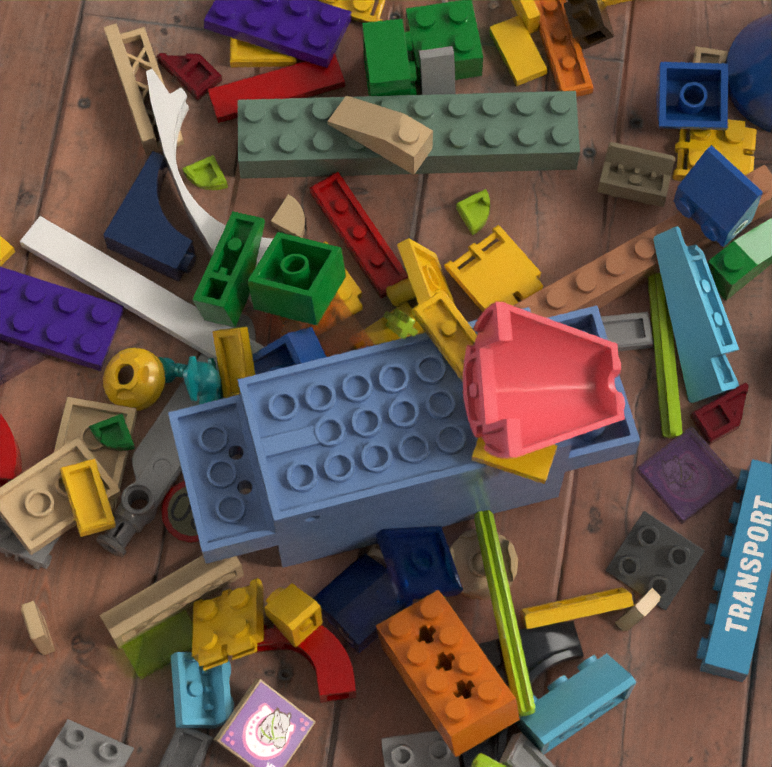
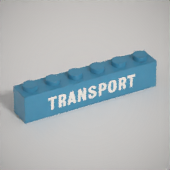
M754 459L751 460L747 470H740L736 489L742 492L739 503L733 502L728 522L734 524L732 535H725L720 556L726 557L724 569H717L712 590L718 591L716 603H709L704 624L710 625L708 638L701 637L696 656L697 659L702 660L700 671L743 682L749 673L772 571V464Z

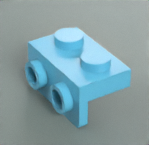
M176 652L171 655L176 728H217L225 724L234 711V701L230 694L229 678L231 675V664L229 660L227 663L204 671V665L199 666V663L192 657V652Z

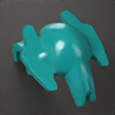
M190 356L187 365L175 363L171 358L158 357L165 370V383L172 382L175 377L184 378L191 401H197V395L199 396V405L223 399L221 377L214 358H208V363L203 361L197 362L195 356Z

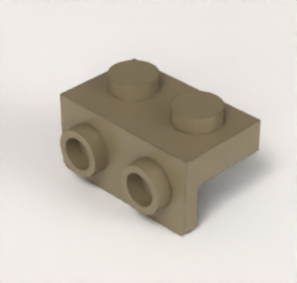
M610 142L597 192L608 194L612 197L642 202L647 205L664 207L675 157Z

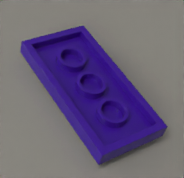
M215 0L204 19V29L328 68L351 22L352 12L316 0Z
M0 267V339L101 371L123 315L124 306Z

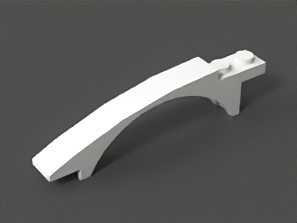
M151 68L146 71L150 101L166 165L186 214L212 257L226 225L217 221L198 205L184 185L176 163L178 135L182 122L189 110V106L185 102L187 94L182 87L170 94ZM262 237L256 266L274 238ZM249 294V298H248V299H249L250 302L252 303L251 295Z

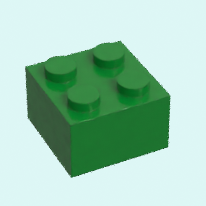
M459 0L406 8V31H411L413 48L411 56L412 61H415L417 86H420L419 51L452 46L455 61V80L482 76L484 57L472 0Z
M403 19L362 23L363 58L368 96L416 95L415 81H417L415 61H412L411 51H413L411 31H404Z
M277 232L247 280L253 309L317 326L346 277L342 249L338 246Z

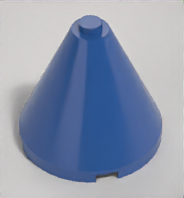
M772 13L754 20L740 31L729 49L726 63H728V94L731 101L748 121L768 132L772 130Z

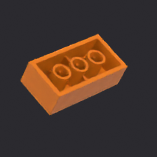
M440 590L435 591L376 625L382 649L455 757L520 720L515 696Z

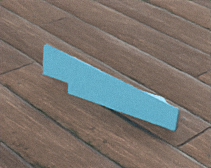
M678 226L656 235L653 241L688 400L690 403H694L740 386L726 357V354L739 350L704 252L696 244L687 246L682 237L681 229Z

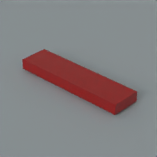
M334 54L328 68L305 61L208 89V94L217 122L221 123L238 118V100L308 98L345 87V80L336 54Z
M339 172L309 188L310 194L381 299L387 296L386 288L408 278L407 272Z

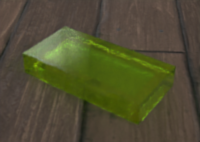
M184 610L121 646L140 680L171 663L172 654L192 651L193 623Z

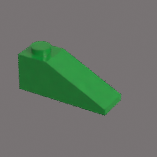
M232 211L192 299L204 320L236 327L249 298L250 290L247 280L256 266L265 225L264 218Z
M772 218L732 241L708 261L718 293L725 301L772 264Z

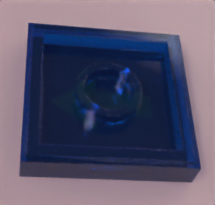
M441 526L382 529L376 534L398 600L422 599L437 590H440L444 597L458 596L464 590Z

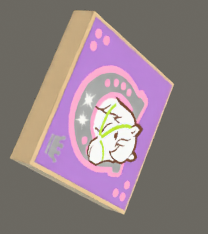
M256 678L214 740L249 767H286L316 721L264 681Z

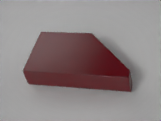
M159 53L156 55L157 61L197 101L208 93V89L216 87L223 81L222 75L200 54L186 53V56Z
M746 382L691 413V419L708 445L739 429L749 388Z

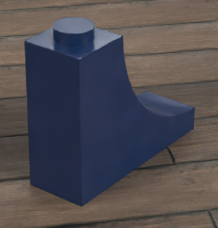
M152 151L103 236L108 249L180 282L184 273L188 274L193 269L197 255H195L193 241L178 232L169 223L161 210V186L168 169L165 156Z

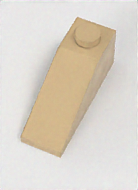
M347 95L327 121L331 127L413 175L433 147V130L404 113Z

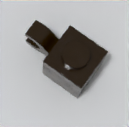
M568 0V2L563 3L573 38L584 49L615 37L603 0Z

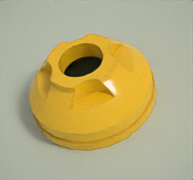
M127 348L118 352L108 362L103 375V387L109 400L115 405L136 408L137 411L146 409L155 403L160 397L165 384V370L160 359L152 352L141 348ZM125 366H132L134 370L133 379L128 384L121 385L118 380L120 370Z

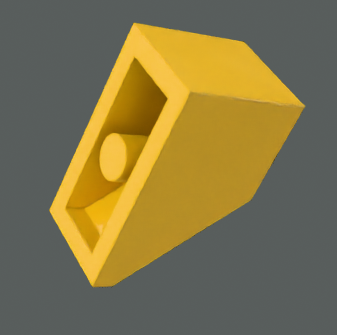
M293 583L285 589L282 586L277 588L266 599L268 603L264 607L266 616L295 648L323 624L321 606Z

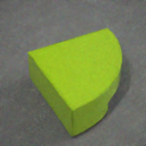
M214 155L183 168L186 178L199 188L205 190L228 188L227 181Z
M486 189L456 203V209L472 236L484 227L489 217L490 198Z

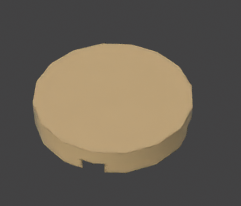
M472 529L461 534L450 547L446 570L450 582L461 594L471 599L489 600L491 598L476 529ZM497 532L510 588L517 575L518 557L514 545Z

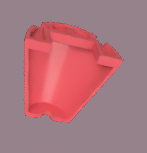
M504 302L491 304L480 315L473 327L475 332H478L474 345H467L465 352L463 397L471 430L475 437L483 438L486 443L484 446L486 452L498 458H515L625 419V400L622 393L616 390L614 379L618 377L621 371V361L618 357L616 343Z

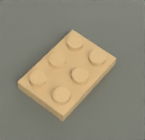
M67 397L54 452L79 437L120 489L129 450L116 451L103 446L95 439L89 426L123 414L132 437L137 418L136 408ZM118 497L109 503L112 512H115Z
M79 437L0 487V516L30 555H33L76 526L61 478L60 468L95 458ZM96 460L110 503L120 496V489Z

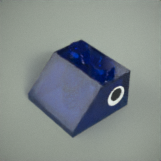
M366 553L361 555L313 597L321 606V613L358 654L379 637L376 629L377 624L413 605V597L400 598L398 596L391 572Z

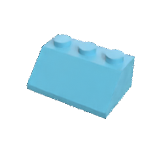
M608 654L599 659L595 655L589 657L577 667L580 672L569 679L565 675L556 679L547 687L550 692L540 699H537L534 695L535 712L528 716H519L520 720L515 722L520 731L543 755L630 696L637 683L636 680Z

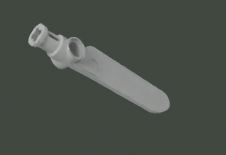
M241 314L235 328L247 326L249 338L256 342L252 319ZM201 353L197 362L203 361L208 363L209 357ZM184 380L133 454L132 464L136 481L123 491L121 503L113 513L116 527L108 529L104 535L100 534L96 539L98 544L105 550L118 557H124L126 554L125 547L135 532L140 533L144 526L155 518L157 507L182 472L168 412L199 405L198 395L197 401H191ZM138 499L148 502L142 509L136 510L130 507Z

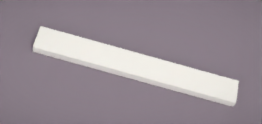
M41 216L20 240L21 247L119 305L124 306V308L207 357L214 358L217 362L212 331L231 327L204 320L197 307ZM250 339L252 354L264 348Z

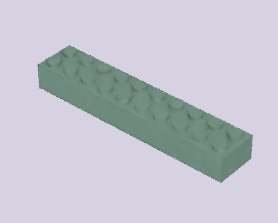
M576 91L353 97L404 113L433 130L432 150L415 174L577 170L580 144ZM345 97L238 100V164L241 179L331 176L336 172H339L341 176L411 173L328 125L327 121Z

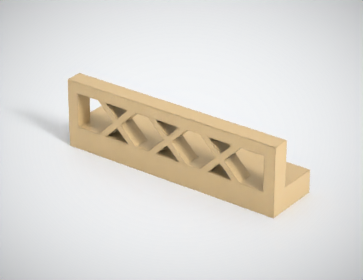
M117 23L106 26L104 30L145 155H150L152 151L156 153L163 151L161 142H156L154 135L157 127L153 112L147 110L144 105L150 95L149 87L135 79V74L139 67L147 70L152 68L164 85L145 27L120 34ZM142 40L144 47L138 57L126 52L124 44ZM146 55L148 57L149 62L144 61ZM181 131L178 134L177 146L184 145Z
M202 555L99 616L118 649L190 608L195 601L207 598L244 576L242 565L237 556L206 564Z

